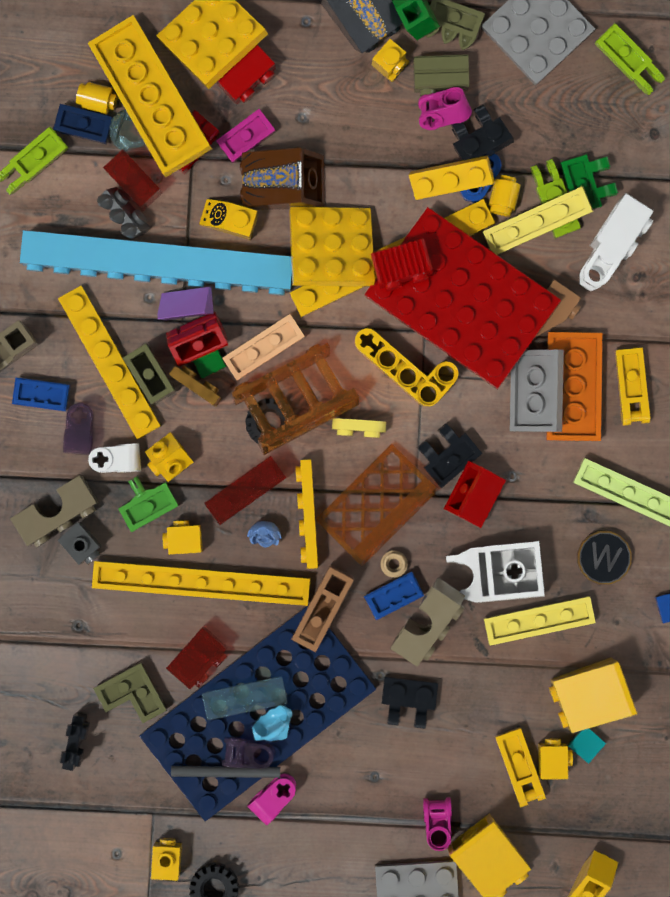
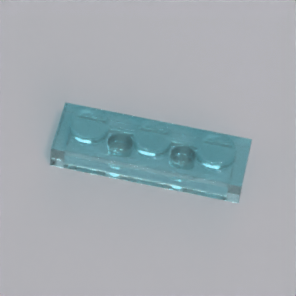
M282 676L202 693L207 720L288 704Z

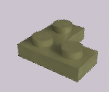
M142 662L93 688L105 712L130 700L142 724L167 711Z

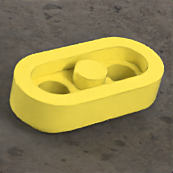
M332 418V429L337 430V435L353 436V431L364 432V437L380 438V433H386V422Z

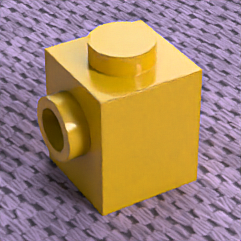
M189 520L173 521V527H167V533L162 534L163 549H168V555L203 552L201 525L189 526Z
M548 738L545 739V743H538V776L540 779H568V766H573L572 750H568V746L565 743H561V739Z
M160 838V842L154 843L151 879L179 880L182 843H176V839Z

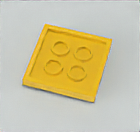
M194 0L156 36L179 61L210 89L264 39L268 33L236 0Z
M290 207L292 286L374 285L375 274L371 253H373L371 208Z

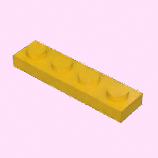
M300 460L301 466H295L296 482H302V493H297L298 509H303L304 520H299L300 536H305L306 547H300L301 563H307V569L318 568L312 460Z

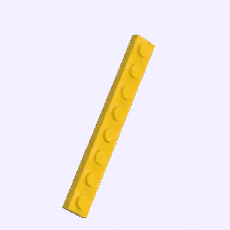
M484 199L444 218L469 236L495 224ZM406 237L401 238L377 251H382L384 249L392 248L394 246H399ZM302 286L290 292V296L302 318L366 286Z
M94 561L92 588L304 606H308L310 578Z

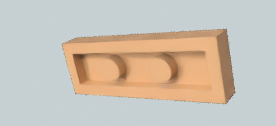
M289 314L222 359L238 381L305 336L291 314Z

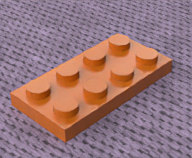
M548 332L547 350H564L562 432H546V441H601L602 333Z

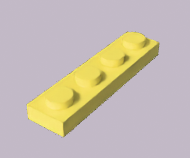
M579 187L483 231L490 250L499 255L594 211L584 188Z
M590 596L483 618L490 646L596 623Z

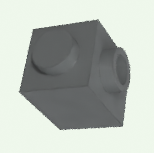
M82 522L75 524L58 539V542L78 565L83 562L89 565L100 555L97 550L102 545Z

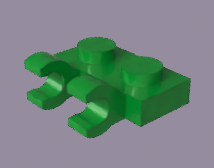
M586 154L560 163L568 191L571 192L579 187H583L593 210L602 207L600 199L617 195L616 183L597 188L593 173L602 172L610 168L608 157L589 162Z

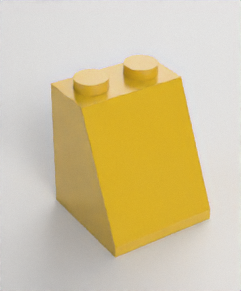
M612 657L552 678L553 686L548 687L553 702L559 701L562 712H559L558 716L562 727H568L571 733L637 714L619 662Z
M490 813L452 841L447 848L450 857L483 897H503L507 893L506 889L513 883L516 885L522 883L529 876L528 872L531 870L528 863Z

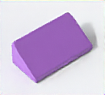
M211 287L162 293L157 314L158 320L214 314Z

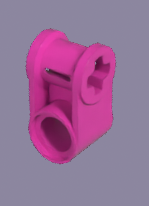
M451 87L447 90L423 95L418 100V107L421 110L419 125L426 130H435L443 126L462 123L469 119L472 114V109L465 93L459 87Z
M280 774V778H274L264 789L258 792L248 803L247 807L265 825H268L295 796V779L289 774ZM279 784H281L282 786L288 784V785H289V788H288V791H289V792H287V791H285V790H283L282 792H280V791H279Z
M446 797L445 800L430 801L428 798H423L427 843L435 851L445 850L451 843V798ZM437 830L443 831L446 834V839L440 844H435L431 841V835Z

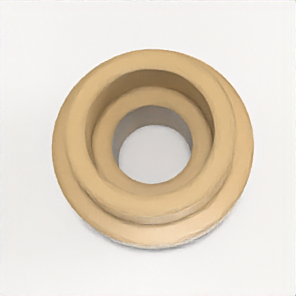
M389 551L381 559V569L389 577H399L407 569V559L399 551ZM397 559L399 561L398 568H390L389 561Z

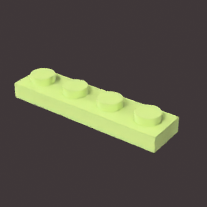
M583 458L572 483L670 527V496Z

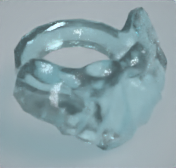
M126 109L118 112L111 120L112 123L109 127L113 144L123 152H127L129 148L144 146L145 142L143 139L132 142L119 135L123 122L125 120H132Z

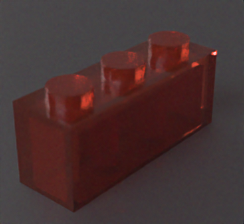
M270 456L204 504L218 524L222 525L287 479V477L273 457Z

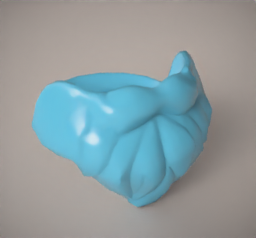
M278 705L275 708L269 709L266 714L260 716L252 727L255 740L277 741L286 739L293 712L284 705Z

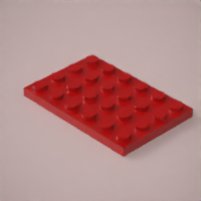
M427 207L400 245L424 239L433 274L428 275L429 279L427 281L413 284L412 280L402 283L403 287L392 291H387L386 287L380 289L378 279L376 278L374 285L369 287L364 296L498 390L560 304L561 299Z

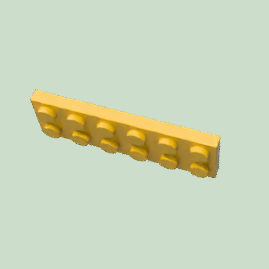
M134 15L88 42L89 47L165 177L212 150Z

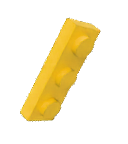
M488 155L410 171L409 173L415 200L493 185L495 181Z

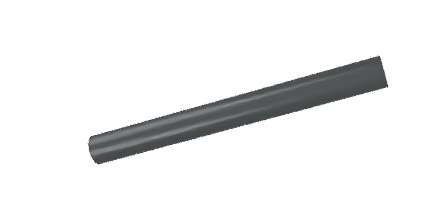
M171 766V777L280 778V767Z

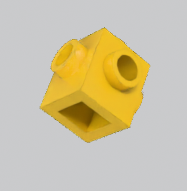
M171 432L145 451L150 459V462L147 464L156 476L161 474L168 482L194 463L184 447Z

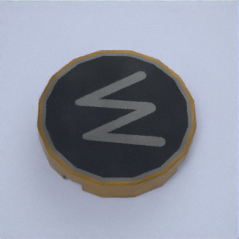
M598 531L589 535L581 542L577 552V563L581 572L588 580L597 584H612L620 581L628 573L631 566V550L628 543L620 535L611 531Z

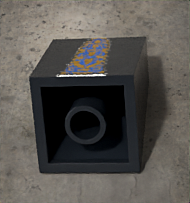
M318 0L353 48L360 53H369L379 45L378 41L385 36L390 37L396 34L401 29L400 25L403 24L392 0Z

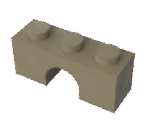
M20 320L0 333V372L39 345L24 322Z
M82 475L56 489L62 499V509L56 516H46L37 504H32L10 518L27 546L33 544L36 548L50 540L48 536L55 530L61 533L73 525L71 520L80 515L84 519L96 511L94 506L99 501Z
M437 578L419 606V609L430 616L432 623L420 625L409 618L394 639L390 649L417 667L423 659L428 661L436 649L433 646L437 639L440 641L444 639L450 629L447 626L450 620L454 619L456 621L465 607L461 604L465 595Z

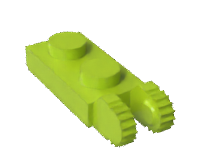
M614 23L594 43L646 95H650L653 92V88L640 75L645 69L656 82L662 83L665 80L663 74L652 64V60L617 24Z
M48 127L9 161L10 163L0 171V182L6 180L16 169L21 176L6 189L9 195L14 194L26 182L29 183L69 149L68 146L51 127Z
M552 159L546 161V167L552 182L545 185L538 166L530 167L541 205L567 193L563 180L559 177L558 170ZM577 219L552 230V233L556 239L580 230L581 227Z

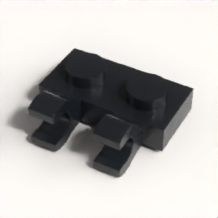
M483 104L473 109L476 114L475 118L481 126L480 129L469 134L463 122L451 124L452 132L458 139L457 142L453 143V146L462 161L487 155L489 157L514 143L513 136L499 117L492 121Z
M446 423L438 429V432L450 445L440 454H437L427 441H424L417 447L429 461L423 468L440 488H443L462 472L468 461L473 462L483 454L466 433L458 437Z
M384 677L381 704L389 705L387 723L398 726L400 706L416 708L414 727L425 729L427 710L436 709L438 683Z
M76 712L73 715L72 723L67 725L65 735L68 737L67 747L65 751H62L60 763L63 764L62 769L73 771L76 767H80L82 763L84 749L80 748L82 740H86L90 727V722H86L87 714Z

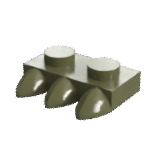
M432 0L430 7L440 27L427 34V38L436 34L441 28L444 44L451 42L458 34L461 49L465 50L476 41L485 13L449 0Z

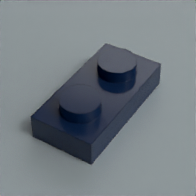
M60 104L53 130L107 145L113 117Z

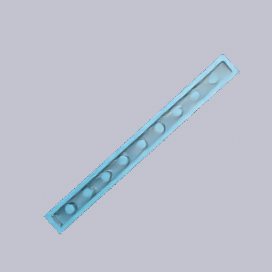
M23 230L20 263L27 266L26 270L43 272L44 267L54 268L53 273L69 275L70 270L81 271L80 275L86 277H96L97 273H106L107 278L123 280L124 275L134 276V281L150 282L151 278L161 279L162 284L177 285V281H187L188 286L204 288V283L215 284V289L231 290V286L242 287L243 292L258 293V288L269 289L268 294L283 296L285 291L291 292V256Z

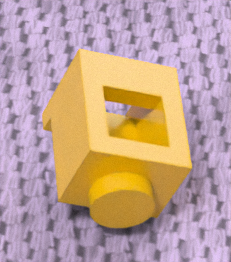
M391 39L372 58V66L391 82L396 79L410 62L406 59V52Z

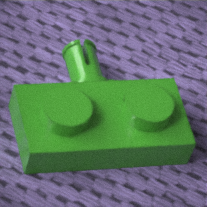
M137 476L128 481L136 496L129 503L118 508L130 531L133 532L177 508L179 504L166 482L154 489L145 490Z

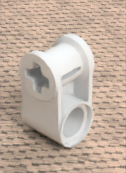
M121 444L112 447L95 448L89 454V465L93 470L100 473L142 471L140 444ZM99 453H103V456L108 458V462H105L102 468H100L98 463H94V459L99 458Z

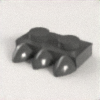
M117 187L105 190L97 198V203L102 208L110 210L109 217L113 222L122 224V234L128 238L144 235L150 229V226L146 223L147 219L144 214L131 205L129 196Z

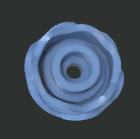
M268 521L256 522L251 526L247 534L251 544L258 543L265 548L270 547L272 544L277 546L279 539H282L279 528L274 523Z

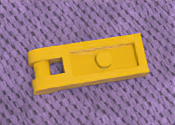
M643 347L615 350L622 425H631V422L638 421L641 424L650 423ZM630 403H639V411H630Z
M518 727L496 735L495 739L520 808L527 806V802L536 799L538 801L546 799L521 728ZM532 783L533 789L523 792L522 785Z

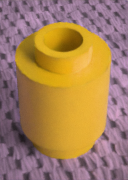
M87 82V84L80 83L76 95V104L82 105L83 109L108 114L110 110H115L118 95L114 94V88L91 82Z
M501 175L500 179H494L489 200L490 212L500 216L511 217L512 211H515L521 185L516 183V178Z

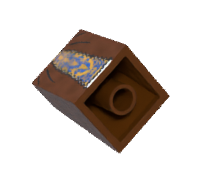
M304 148L242 153V161L240 163L242 188L240 197L243 207L254 210L325 207L324 155Z

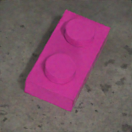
M258 109L216 140V142L233 164L242 157L243 152L251 151L275 133L276 130L262 111Z

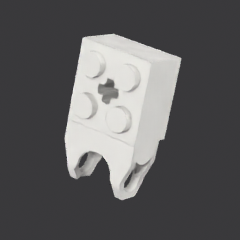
M625 194L617 202L590 244L594 250L580 271L579 285L591 292L600 288L610 279L622 259L626 260L635 251L639 244L635 241L637 236L641 237L651 226L653 220L650 219L653 210L628 194ZM589 270H596L599 273V282L590 279Z
M539 541L470 548L458 555L446 556L447 563L465 564L473 571L474 576L471 585L459 591L465 595V600L482 603L544 597ZM513 564L518 565V569L522 568L523 573L518 575V579H512V575L507 576V570H511V565Z

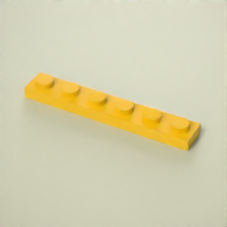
M81 285L59 297V302L136 439H140L161 427L83 286Z

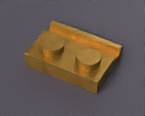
M183 365L181 369L174 366L169 373L171 377L216 407L222 398L217 395L219 389L207 381L203 385L196 381L194 378L197 374Z

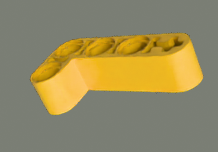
M362 329L355 336L356 349L423 407L435 405L458 378V368L455 364L447 361L437 365L427 377L372 329ZM362 335L364 337L371 335L373 337L371 342L374 346L378 347L379 343L384 346L378 350L375 358L370 355L374 352L370 346L367 345L365 348L361 346L362 340L360 337ZM383 352L392 353L395 357L394 364L388 367L382 365L379 360L380 355ZM448 367L452 370L453 378L451 381L444 382L439 378L438 372L440 368ZM408 369L415 374V381L412 384H404L401 381L400 373L403 370ZM430 387L435 391V399L432 402L422 400L420 393L423 388Z

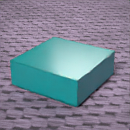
M588 728L579 731L567 745L589 764L606 743Z

